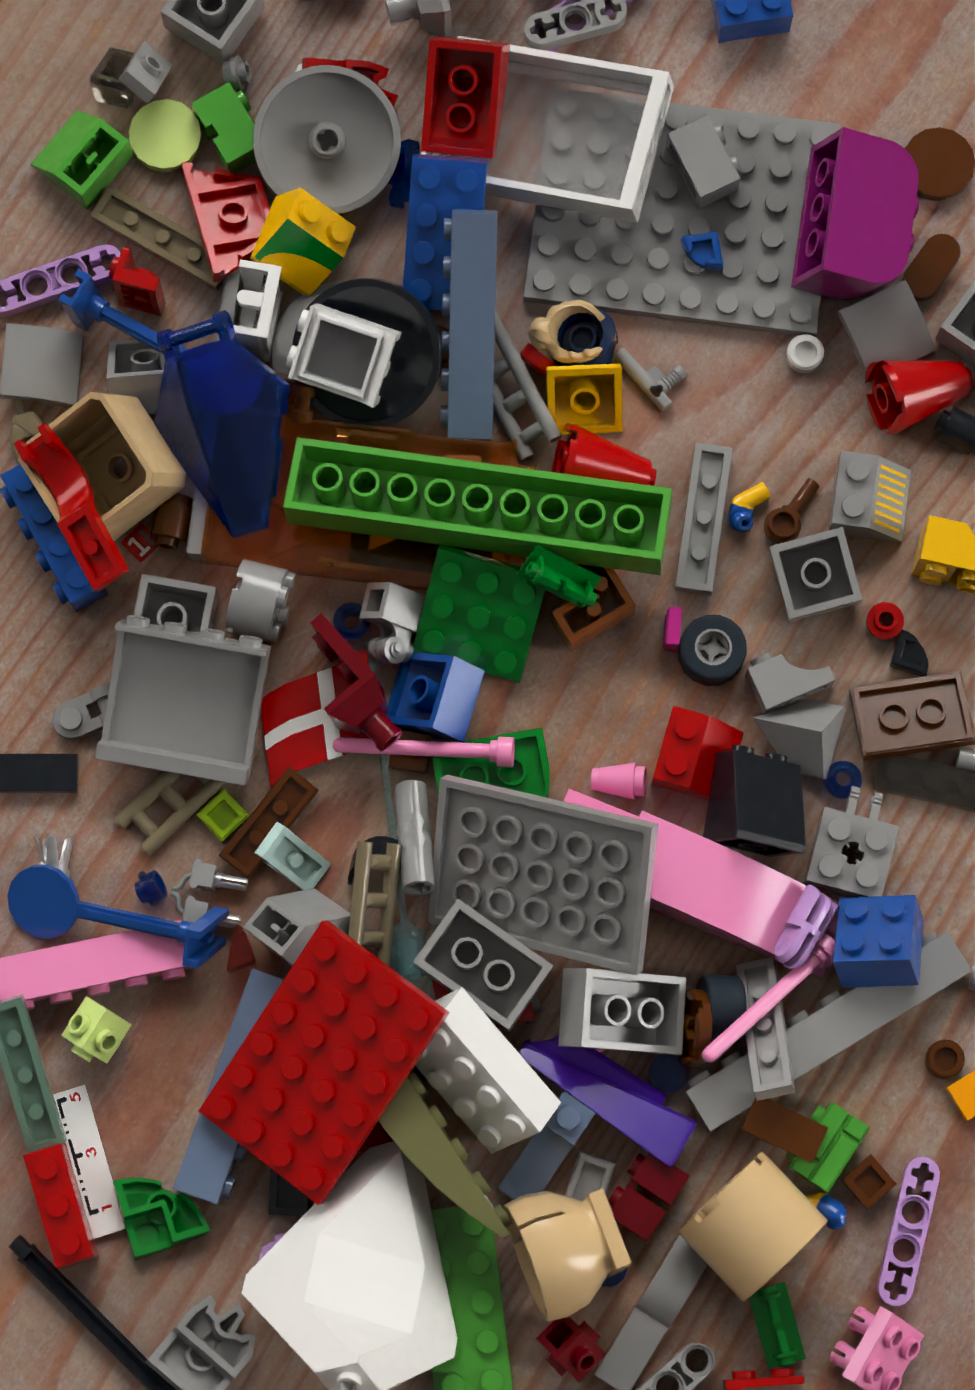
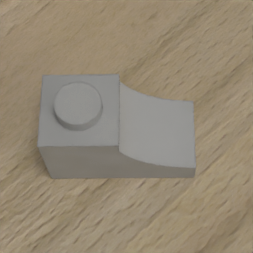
M767 653L753 659L750 662L752 667L748 668L745 674L762 714L776 711L830 688L835 682L834 675L829 666L815 670L798 668L788 663L783 654L772 657L771 653Z

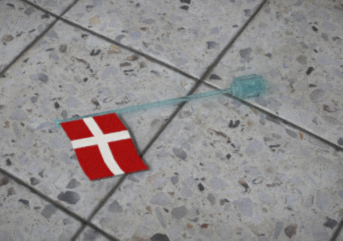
M372 639L361 641L363 650L357 654L377 676L376 663L372 661L368 653V645ZM336 665L288 682L263 697L261 713L270 788L276 784L289 766L298 772L348 754L336 752L333 749V741L336 738L370 739L363 732L358 735L339 730L324 710L327 705L351 686L342 676L341 671ZM379 754L389 835L391 838L398 840L387 754ZM399 870L397 899L400 923L394 925L390 966L408 980L426 976L413 965L414 959L426 944V938L423 928H416L415 922H408L405 894L402 889L401 870Z

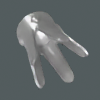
M49 835L48 838L43 839V854L39 840L34 836L40 858L39 865H50L61 870L69 877L71 872L68 869L74 836L64 840L60 860L58 859L55 836Z

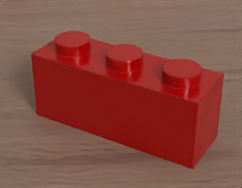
M59 1143L23 1155L55 1267L65 1268L99 1257L67 1146Z

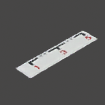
M82 1085L53 1094L67 1139V1150L93 1239L124 1230L125 1226L117 1203L113 1180L86 1086Z

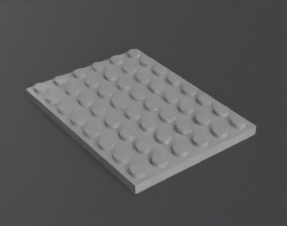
M551 88L538 185L620 200L646 100ZM670 103L638 223L536 204L523 301L559 305L565 301L584 300L606 312L791 335L808 334L815 337L821 295L793 288L791 284L810 150L812 146L841 128V124ZM708 115L712 124H718L722 129L726 139V144L723 146L729 157H736L743 175L740 177L738 191L698 209L666 147L669 132ZM718 231L724 266L723 270H707L693 263L682 248L681 237Z

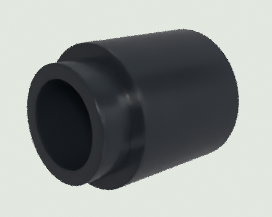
M955 406L950 412L943 410L934 427V430L939 432L937 440L968 456L970 453L975 455V417Z

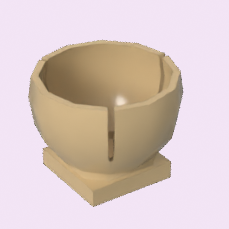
M603 1188L589 1193L583 1201L550 1191L522 1195L504 1205V1210L513 1222V1224L507 1227L512 1234L510 1236L511 1240L521 1236V1238L512 1241L521 1271L541 1316L547 1322L568 1317L589 1305L607 1275L612 1276L623 1272L631 1264Z

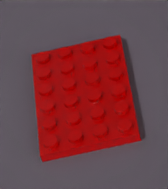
M328 920L321 921L198 1112L317 1205L323 1204L450 1012Z

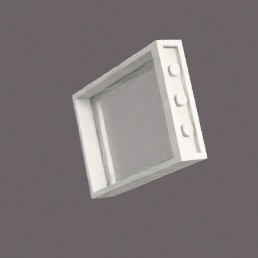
M458 36V38H461V39L481 40V39H475V38H469V37ZM510 45L507 85L495 158L423 151L420 154L488 160L486 195L638 223L674 85L670 73L666 71Z

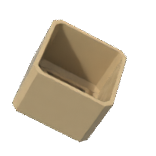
M89 392L48 425L76 458L85 472L93 490L94 506L113 541L185 487L186 472L138 397ZM40 432L27 441L26 444L28 445L41 436ZM19 455V463L58 523L60 511L50 488L42 477L30 465L25 463ZM122 457L127 462L128 471L120 479L114 472V464Z

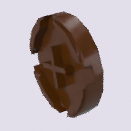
M941 127L925 129L913 136L905 147L913 158L918 170L919 183L917 194L924 199L941 201L954 195L957 196L964 191L973 177L975 168L973 149L963 136L953 130Z
M688 989L685 994L682 1055L677 1057L684 1066L697 1067L702 1066L705 1062L702 1058V1052L711 1043L712 1012L708 996L703 990Z

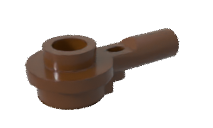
M808 478L789 505H783L781 508L772 510L767 515L764 521V532L771 542L780 544L795 540L801 531L800 514L820 487L816 481Z

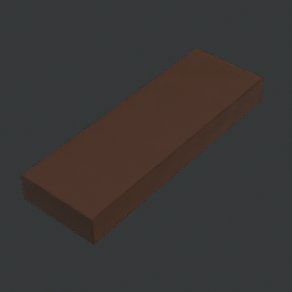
M289 766L218 856L247 879H250L264 861L254 852L275 823L278 822L289 829L316 796L319 789Z

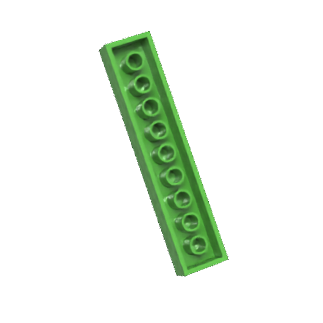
M297 437L283 509L288 524L529 557L535 546L539 545L575 564L661 575L672 508V488Z

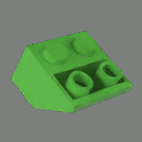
M76 110L30 165L88 210L134 154L130 141L101 118Z

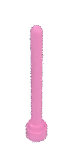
M339 737L333 741V749L340 753L489 759L490 763H497V767H513L515 739L514 737H498V740H491L490 744L397 740L386 750L380 752L371 739Z
M824 933L804 964L787 973L703 1050L702 1058L706 1062H714L817 967L831 966L833 964L835 940Z

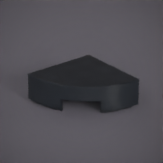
M902 629L889 667L920 677L927 676L928 659L923 647L913 634Z

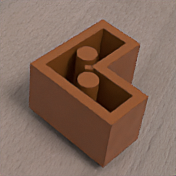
M577 564L602 578L593 590L597 594L595 604L592 607L585 606L581 608L568 602L552 611L551 622L570 652L635 614L636 605L614 569Z

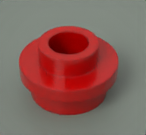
M881 602L869 610L866 617V625L874 637L881 640H889L901 632L904 626V616L896 605L889 602ZM883 614L889 615L892 618V624L890 626L881 625L879 616Z

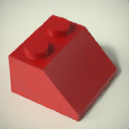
M673 706L651 785L709 801L716 753L731 750L732 745H740L744 732L709 715Z

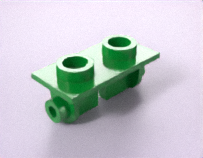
M539 545L535 546L517 573V576L581 608L585 606L592 607L595 604L597 594L593 590L602 579L601 576Z
M785 1282L758 1289L749 1297L768 1369L806 1359Z

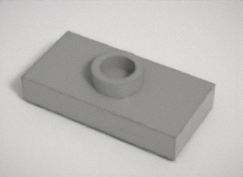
M144 41L134 53L119 80L144 102L148 103L158 91L172 64Z

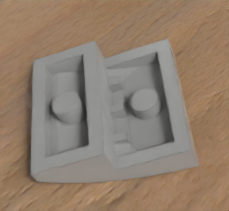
M906 280L850 305L838 313L854 345L853 352L864 374H866L869 364L875 361L920 360L936 352L929 329Z
M6 323L0 385L1 398L39 401L41 405L72 407L76 404L79 396L84 335L49 327Z

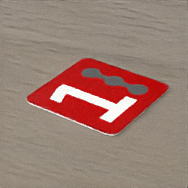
M142 523L121 542L139 562H143L158 547L156 539L150 536L151 531Z

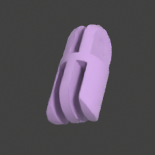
M811 884L805 887L786 921V927L774 949L777 961L783 963L789 969H794L804 964L815 945L821 940L839 907L837 903L831 901L825 894L820 893L819 889Z

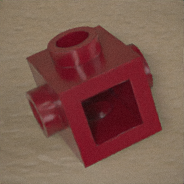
M570 1316L554 1320L536 1338L550 1353L545 1360L561 1376L568 1371L578 1382L606 1355L596 1344L600 1336L585 1321L578 1325Z

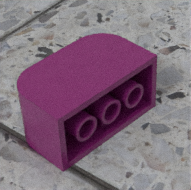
M842 127L811 147L791 287L847 301L863 296L892 281L902 273L907 264L909 253L914 246L915 237L912 234L914 218L919 210V199L917 198L918 170L913 158L906 149L896 142Z

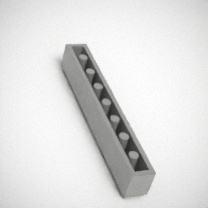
M933 931L923 937L919 985L853 987L854 989L843 996L836 990L818 1002L821 1009L808 1016L804 1010L787 1020L786 1024L789 1029L786 1030L793 1080H796L972 971L949 933L946 932L938 937L936 932ZM740 1050L720 1061L723 1069L712 1076L705 1070L688 1081L691 1088L684 1095L708 1133L750 1108L755 1099L749 1055L743 1056Z

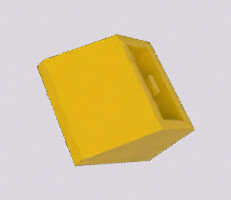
M929 515L920 531L911 575L920 576L919 581L926 584L941 585V582L955 584L956 589L961 592L975 594V535L968 524Z

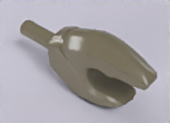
M14 399L18 415L12 417L10 447L17 463L20 465L18 461L19 453L13 443L19 439L25 442L29 441L39 433L37 427L43 422L34 412L26 411L24 400Z

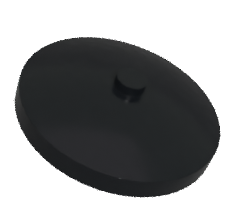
M358 278L332 286L309 304L306 308L308 311L310 306L318 303L402 332L400 339L395 342L389 360L391 362L387 376L383 379L378 394L381 396L379 404L372 408L362 402L316 387L315 397L311 398L310 403L319 412L344 426L358 429H377L391 426L404 420L424 404L439 378L442 365V343L434 318L426 306L414 294L390 281L376 278ZM321 320L306 371L362 389L377 339ZM297 327L292 345L298 347L302 332L297 331Z

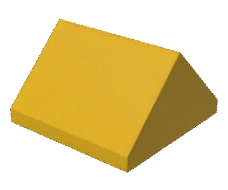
M621 364L550 366L546 368L547 408L562 435L569 433L562 431L567 423L578 425L592 433L622 432Z

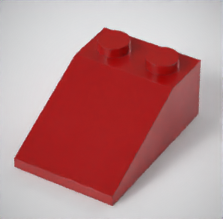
M441 36L429 39L421 151L495 158L507 85L510 43Z

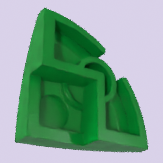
M124 1178L113 1181L117 1203L134 1261L169 1250L210 1233L203 1214L189 1197L182 1192L177 1196L171 1191L161 1188L162 1183L154 1179Z

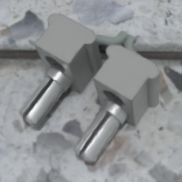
M197 858L193 861L191 873L184 875L179 885L172 886L170 896L176 899L177 910L183 914L182 921L194 923L211 910L212 906L207 902L196 901L193 896H189L186 899L185 907H182L181 896L174 891L182 890L188 879H190V887L196 893H199L201 890L215 892L216 887L246 891L248 887L245 885L223 882L222 880L248 885V879L219 873L216 865L203 863L201 859ZM229 914L226 918L227 920L241 922L239 915ZM223 920L218 925L238 929L240 923Z

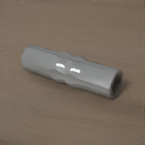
M407 780L400 782L395 788L396 832L399 838L398 844H402L400 859L402 889L408 895L421 896L431 893L435 888L432 855L433 841L431 838L432 826L429 820L426 784L419 780Z

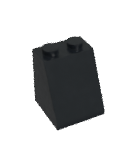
M732 745L731 750L717 752L703 837L728 848L767 857L805 853L806 842L801 766L788 763V757L780 754L766 753L765 757L755 755L754 748L743 745Z

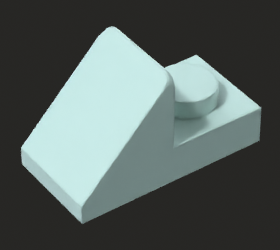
M278 822L275 823L254 852L264 860L263 862L301 890L314 888L331 865V863L293 832Z

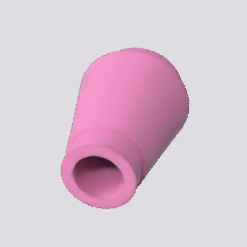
M637 762L592 769V791H599L636 800V796L645 797L647 788L646 766H638Z

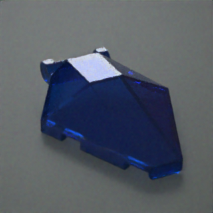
M226 310L214 313L211 319L176 331L167 329L157 334V342L164 354L165 365L154 422L156 428L232 538H241L270 529L268 524L272 497L276 498L283 445V439H279L282 414L287 413L290 384L265 365L258 357L253 356L237 340L231 316ZM214 333L219 335L220 341L206 343L180 352L179 345Z

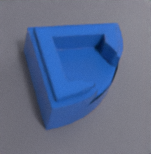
M718 231L681 237L682 248L693 263L707 270H723L724 266Z

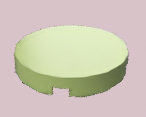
M164 99L152 101L136 113L132 118L129 128V140L132 150L140 163L150 170L165 173L173 172L172 170L180 168L183 162L191 163L201 147L202 133L200 122L193 110L182 102Z

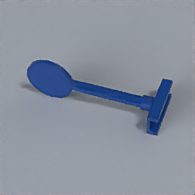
M80 269L74 274L80 283L74 296L70 298L62 293L58 299L74 325L86 332L94 319L98 322L104 321L190 368L189 389L196 403L207 412L220 416L235 415L249 408L259 396L263 385L262 369L256 356L244 346L231 342L218 343L204 349L200 354H196L110 307V303L105 300L91 275Z
M32 865L20 871L11 881L7 894L9 910L15 922L26 933L37 938L53 939L65 934L74 925L77 918L176 939L178 943L184 944L182 966L195 969L226 945L227 938L216 936L217 925L229 916V909L215 906L194 923L184 920L179 923L83 902L79 899V894L72 880L61 870L50 865Z

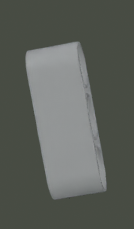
M697 1342L688 1343L635 1390H656L657 1381L665 1375L675 1378L678 1386L677 1390H692L713 1370L715 1363L714 1354L704 1344ZM693 1349L702 1350L707 1359L705 1367L697 1372L689 1370L685 1363L686 1355Z

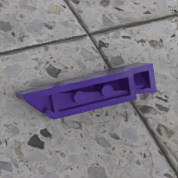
M556 1035L553 1039L531 1042L529 1039L523 1042L518 1053L529 1065L668 1167L674 1165L697 1122L662 1106L666 1098L664 1093L595 1049L558 1046L559 1035Z

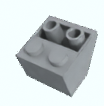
M315 888L268 897L243 928L292 967L321 921L328 920L347 935L350 913Z

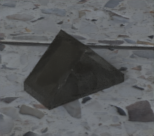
M109 48L90 76V85L96 101L127 109L132 108L135 93L120 82L119 78L133 57V52Z

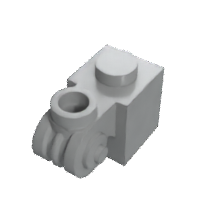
M392 582L368 583L359 619L375 624L381 630V637L372 638L368 645V653L372 661L379 664H398L400 662L405 663L411 658L414 647L410 639L412 632L417 631L425 598L424 595Z

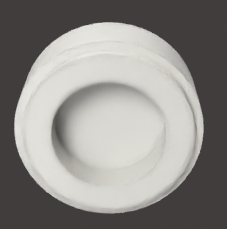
M808 334L799 335L792 339L786 352L789 366L799 373L815 371L821 365L824 357L822 343L816 337Z

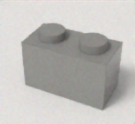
M708 115L669 132L666 147L698 209L738 191L740 177L743 175L736 157H729L723 146L726 144V139L722 129L718 124L713 125Z

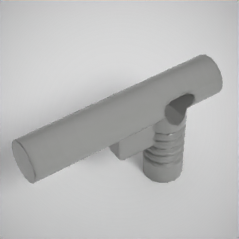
M625 348L620 349L614 355L615 360L622 365V368L661 412L665 411L673 403L666 393L688 376L687 372L679 364L667 373V376H664L656 366L645 372ZM661 389L662 392L659 397H656L651 390Z

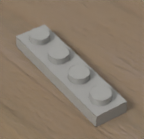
M695 443L674 590L712 595L732 447Z
M773 957L736 965L737 976L743 981L747 1011L779 982L777 966ZM781 1000L745 1033L753 1091L757 1101L795 1093Z

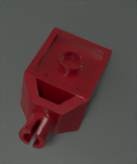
M321 613L310 622L316 632L312 639L330 662H333L336 658L339 660L336 666L351 685L327 705L324 710L339 730L358 735L363 732L375 743L376 748L380 752L384 751L402 735L399 727H396L387 716L388 707L385 691L375 673Z

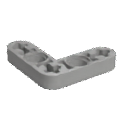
M585 0L536 13L526 20L524 40L533 49L548 50L615 32L625 24L627 17L625 0H609L611 9L618 11L614 20H610L608 15H603L605 14L604 0ZM575 14L582 16L586 21L585 26L578 31L570 30L565 24V20L569 16ZM559 19L561 35H557V28H554V20ZM541 25L543 30H548L546 31L545 38L540 39L538 34H533L535 26Z

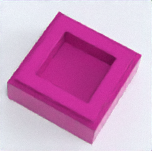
M669 607L666 611L663 638L664 651H678L682 608Z

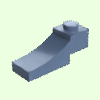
M565 1091L558 1098L561 1104L541 1132L533 1135L497 1188L512 1200L522 1195L538 1193L544 1190L596 1114Z

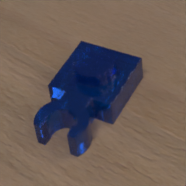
M407 139L401 142L397 166L387 183L393 186L389 194L391 207L403 209L405 207L404 202L409 203L412 157L414 154H420L418 141Z

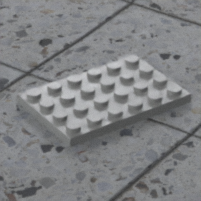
M445 775L440 778L433 855L435 888L430 893L428 923L439 925L455 901L459 899L530 949L638 975L643 971L658 824Z

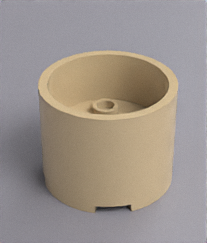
M761 1151L686 1222L687 1224L677 1232L743 1302L786 1265L820 1231L828 1220L773 1161Z

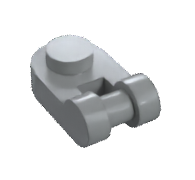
M110 684L100 685L88 693L58 706L52 719L57 733L67 740H78L103 730ZM98 704L102 714L92 718L88 708Z

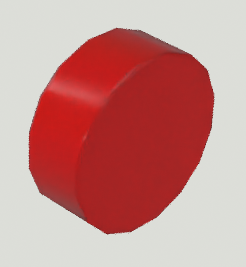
M527 343L520 352L521 359L542 376H546L547 367L556 366L530 343Z

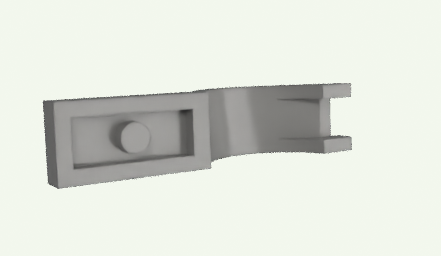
M680 1234L594 1373L595 1376L617 1390L632 1389L707 1266V1263Z

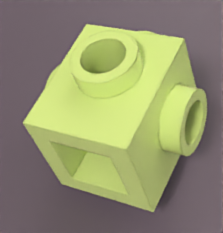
M86 996L76 1013L69 1020L61 1036L72 1042L74 1045L71 1051L86 1061L90 1062L93 1057H96L108 1064L132 1024Z

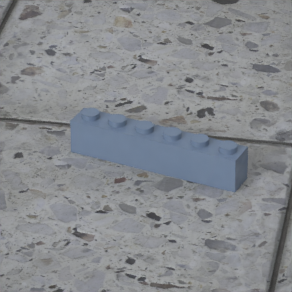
M452 209V218H444V241H451V256H444L443 279H450V294H443V316H450L449 331H442V354H449V369L442 368L441 391H448V406L441 405L440 427L448 428L447 438L492 439L498 210Z
M252 968L206 1098L284 979ZM200 1113L173 1189L220 1205L222 1198L229 1200L236 1177L230 1175L235 1161L242 1163L247 1149Z

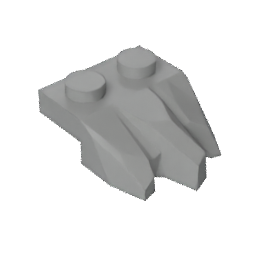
M210 1294L185 1314L145 1363L176 1390H225L253 1357L255 1335L251 1333L239 1335L235 1332L245 1316L239 1303L223 1315H216L214 1313L216 1302Z

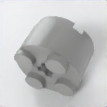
M243 559L236 574V577L243 578L242 582L238 581L236 588H232L226 616V627H228L226 632L259 637L265 642L278 643L281 630L286 627L289 618L290 606H286L288 594L291 595L293 592L296 573L289 572L288 569Z

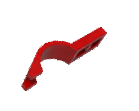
M42 423L37 427L41 436L28 445L24 440L20 439L13 444L21 459L30 465L50 488L60 511V520L57 525L92 589L100 591L130 570L94 506L93 490L85 472L48 424Z

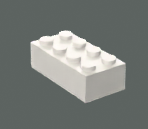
M462 987L435 1000V1002L450 1013L415 1064L429 1084L438 1091L451 1106L455 1114L464 1121L477 1136L480 1143L491 1154L541 1132L561 1104L560 1100Z

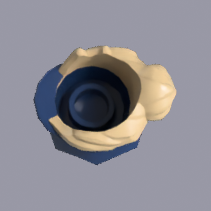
M584 300L565 301L559 305L552 306L546 318H535L530 325L528 333L531 344L539 351L547 350L556 366L611 363L615 346L618 344L617 331L612 318L605 311L596 308Z

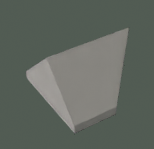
M807 700L753 718L777 754L787 756L788 763L801 766V775L827 779L847 708Z

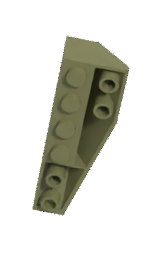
M412 1072L408 1075L380 1117L379 1122L407 1158L441 1192L470 1216L503 1239H507L512 1235L507 1227L513 1224L501 1204L495 1207L492 1205L486 1193L491 1191L489 1185L479 1171L472 1174L464 1161L469 1158L468 1153L457 1137L451 1141L443 1129L448 1124L436 1105L429 1107L424 1099L429 1095V1092L418 1075Z

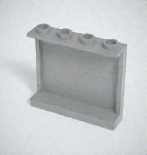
M127 615V620L121 619L115 624L114 629L118 630L102 738L97 743L95 759L245 786L251 774L271 646L262 644L263 639L254 636L240 635L239 640L225 638V632L216 629L204 628L202 633L187 631V625L177 622H165L163 627L149 624L150 619L143 616Z

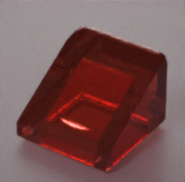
M240 925L234 926L227 963L229 974L252 966L257 961L245 929Z

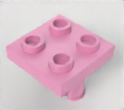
M881 1306L876 1315L867 1311L864 1307H857L853 1314L865 1322L862 1323L850 1317L848 1324L851 1330L857 1331L864 1336L857 1349L844 1341H839L834 1348L846 1356L842 1357L832 1351L829 1357L830 1362L843 1368L845 1371L842 1376L863 1390H898L902 1382V1375L908 1364L919 1353L924 1334Z

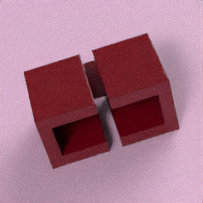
M649 1152L646 1156L638 1153L627 1170V1173L632 1175L625 1189L617 1185L608 1199L615 1221L645 1242L648 1241L666 1211L634 1190L636 1185L669 1206L689 1178L688 1174L675 1165L668 1167Z

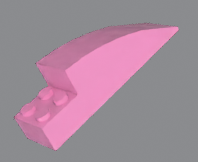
M568 789L563 802L658 824L649 909L766 957H773L777 961L774 954L776 943L784 931L785 923L806 885L747 856L654 815L641 811L638 817ZM830 898L831 901H833V902H835V903H837V904L839 905V902H837V901H835V900H833V899ZM838 909L825 931V934H828L834 940L836 938ZM827 966L823 968L817 967L810 975L822 979Z

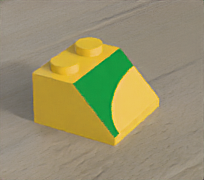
M300 187L275 196L250 259L254 262L282 266L279 279L302 295L311 296L344 258L356 226Z

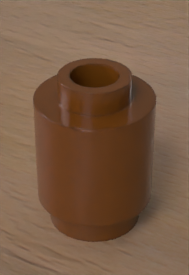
M176 493L156 509L150 536L156 539V545L176 550L178 545H185L187 543L193 502L191 497Z

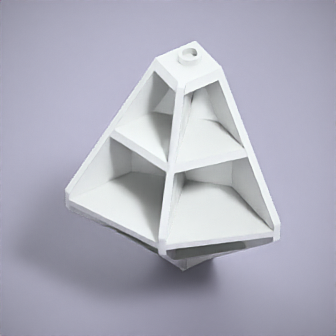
M394 1141L369 1147L341 1176L325 1202L320 1205L315 1203L246 1274L242 1289L243 1296L311 1368L328 1390H388L454 1358L458 1338L424 1174L407 1158Z

